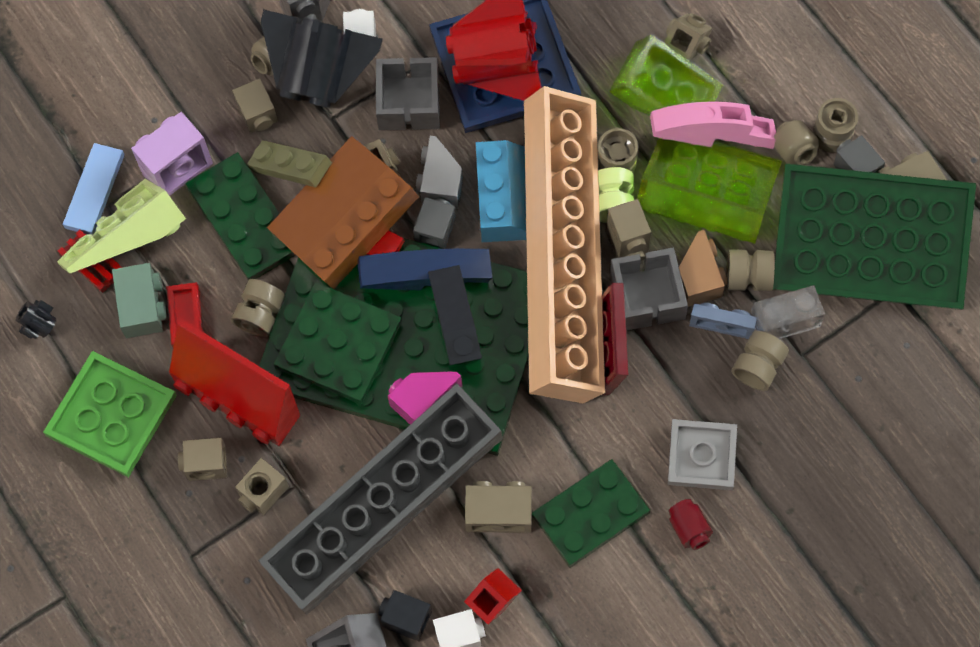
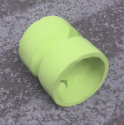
M610 167L598 170L600 222L607 223L608 208L634 200V197L631 195L634 192V175L628 169Z

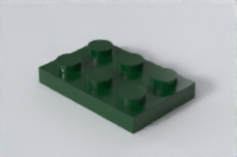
M611 459L532 512V517L568 567L571 568L650 514V509L613 459Z

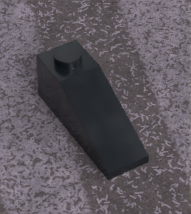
M460 265L429 271L428 275L449 366L481 359L480 346Z

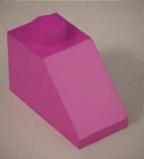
M457 372L410 373L404 380L399 378L390 387V394L388 395L389 405L411 425L455 384L462 387L461 375Z

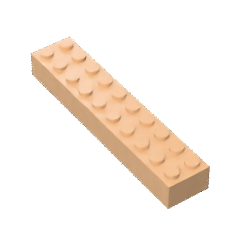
M543 86L524 100L529 394L585 403L605 393L596 100Z

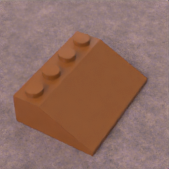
M353 136L330 159L332 163L317 187L306 185L267 227L333 289L358 264V257L365 256L419 198L418 194L408 183Z

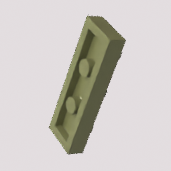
M262 140L246 165L256 173L317 187L332 162L323 154Z

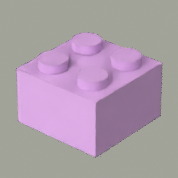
M182 112L165 119L157 130L150 135L142 136L135 146L131 148L143 176L164 189L169 196L213 164L204 137Z

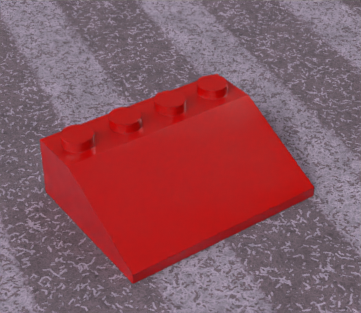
M181 319L178 322L169 370L175 382L173 386L187 396L193 393L201 398L199 402L213 412L219 409L227 414L226 419L236 427L242 428L245 425L253 430L252 435L262 443L268 445L272 442L280 446L301 416L290 385Z

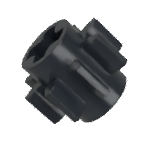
M35 300L34 304L29 301L26 302L16 316V322L22 325L18 332L30 339H37L38 335L43 338L46 337L56 322V317L50 314L54 307L42 300Z

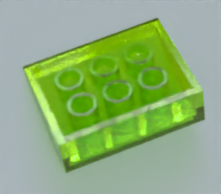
M659 138L642 177L637 199L642 210L649 213L675 219L678 222L688 223L705 228L708 231L718 232L755 244L782 161L714 141L712 147Z

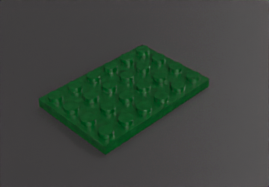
M785 163L775 250L773 290L963 310L976 183Z

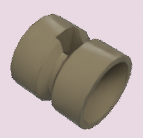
M833 98L821 105L813 129V133L818 138V147L820 149L836 153L837 148L848 139L852 140L858 123V112L851 102L842 98Z
M613 128L606 131L598 142V170L621 167L632 171L634 174L638 156L637 139L630 131L622 128Z
M729 249L726 276L727 290H746L748 285H751L754 291H772L775 270L774 251L756 250L753 255H749L747 250Z
M249 279L241 294L244 302L237 304L230 321L234 326L246 333L258 337H267L275 322L273 314H277L280 311L285 294L267 282Z
M756 330L751 333L744 347L746 353L739 355L731 372L745 385L756 390L767 391L777 374L775 369L783 364L789 349L777 337Z

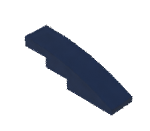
M426 249L359 256L357 259L360 288L421 290L424 286H431L428 275L429 271L460 265L464 282L489 283L492 279L489 249Z

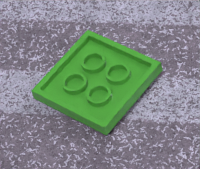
M92 351L43 433L46 437L129 478L177 394L175 391Z

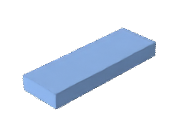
M96 143L93 144L63 222L65 229L76 232L81 230L87 235H93L96 232V222L102 216L125 155L123 150Z

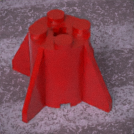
M484 0L450 27V35L446 36V46L448 53L454 54L456 65L452 66V71L456 84H468L523 101L541 89L538 60L532 61L531 54L537 51L535 41L537 23L531 22L530 18L526 19L528 12L525 11L523 0Z

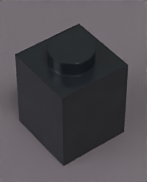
M393 590L390 598L385 597L383 599L378 615L381 616V623L384 628L419 642L432 614L431 604Z

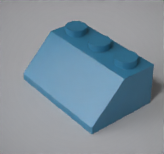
M507 140L476 142L481 242L526 240L525 147Z

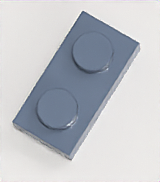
M701 303L700 305L694 304L689 326L749 339L755 329L757 317L750 316V313L744 310L736 309L731 312L719 309L715 304Z

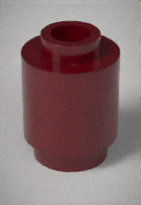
M685 499L676 503L668 510L671 516L669 521L684 548L692 547L693 550H698L710 542L709 537L713 534V531L698 504H694L691 499Z

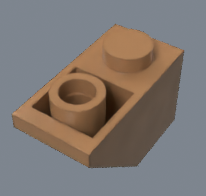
M705 230L698 231L679 266L688 307L721 298L724 286L727 285L725 271L723 267L718 268L715 257H717L715 243L713 239H707Z

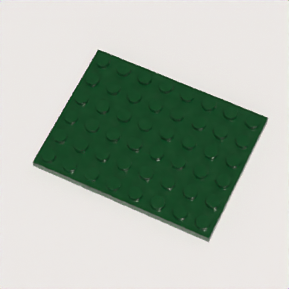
M404 238L405 242L399 252L442 248ZM298 257L285 292V299L276 317L259 367L289 384L296 399L404 430L410 424L389 405V389L393 383L399 378L404 380L410 373L457 372L461 375V388L499 427L504 438L529 359L527 272L491 262L492 279L489 283L464 282L482 358L449 366L431 286H424L421 290L360 288L357 264L334 290L402 318L397 334L361 405L274 367V362L314 283L317 282L331 288ZM503 439L488 454L498 456Z

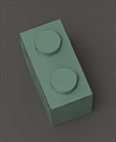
M150 263L112 269L119 323L125 338L163 332L162 321L167 320L164 302H159L158 292L163 291L159 272L154 273Z

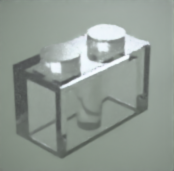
M814 285L754 302L750 316L757 317L755 331L769 333L778 339L819 328L825 315Z

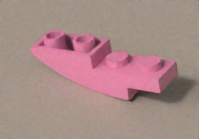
M694 102L654 110L650 114L653 137L712 147L715 139H721L755 147L774 148V135L776 134L774 120L751 115L750 105L731 102Z

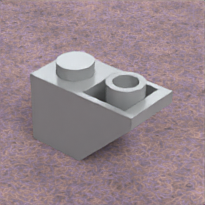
M430 136L428 147L423 146L421 164L425 166L423 174H418L416 192L420 193L422 204L425 198L432 200L434 198H441L450 202L451 205L455 206V209H458L463 184L462 168L436 136Z

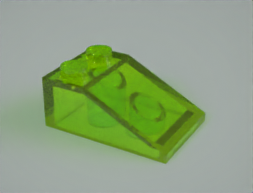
M649 35L635 42L609 92L633 109L650 116L652 111L668 106L694 102H715L723 84L653 35Z

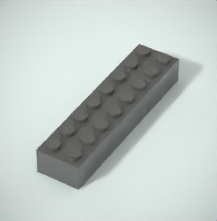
M455 384L258 561L298 607L308 615L503 439L502 431L458 384Z

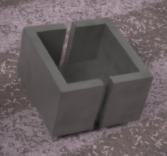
M437 57L410 58L411 78H406L404 58L376 59V118L378 130H406V124H411L412 130L440 129Z
M674 247L647 252L644 262L645 271H640V254L611 259L610 275L612 283H624L626 331L651 326L653 319L657 320V324L686 319L688 304Z

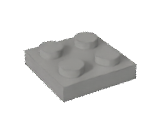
M672 419L668 485L733 490L737 424Z

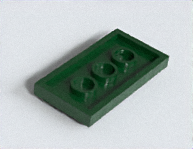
M238 152L185 183L188 191L247 280L257 279L296 256L267 228L279 215V212Z

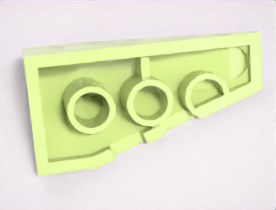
M144 179L114 204L117 210L111 216H102L96 222V232L93 235L88 234L81 237L57 262L68 273H73L161 239L164 236H169L179 229L180 223L186 218L164 189Z

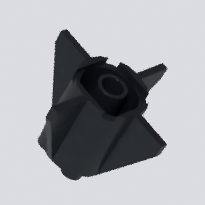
M263 9L261 25L276 88L280 90L279 96L301 101L302 96L310 97L309 103L330 108L331 103H336L381 50L382 38L345 29L343 35L342 30L337 29L338 26L323 23L317 19L310 20L304 18L303 23L300 24L301 19L298 17Z

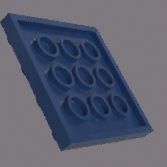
M523 0L525 11L528 12L526 19L530 18L531 22L537 23L535 33L537 51L531 54L532 61L538 60L541 88L546 86L581 96L580 88L548 1ZM463 14L429 24V29L465 133L524 116V101L468 84L455 83L452 66L456 65L454 54L448 53L446 36L450 35V27L466 15Z

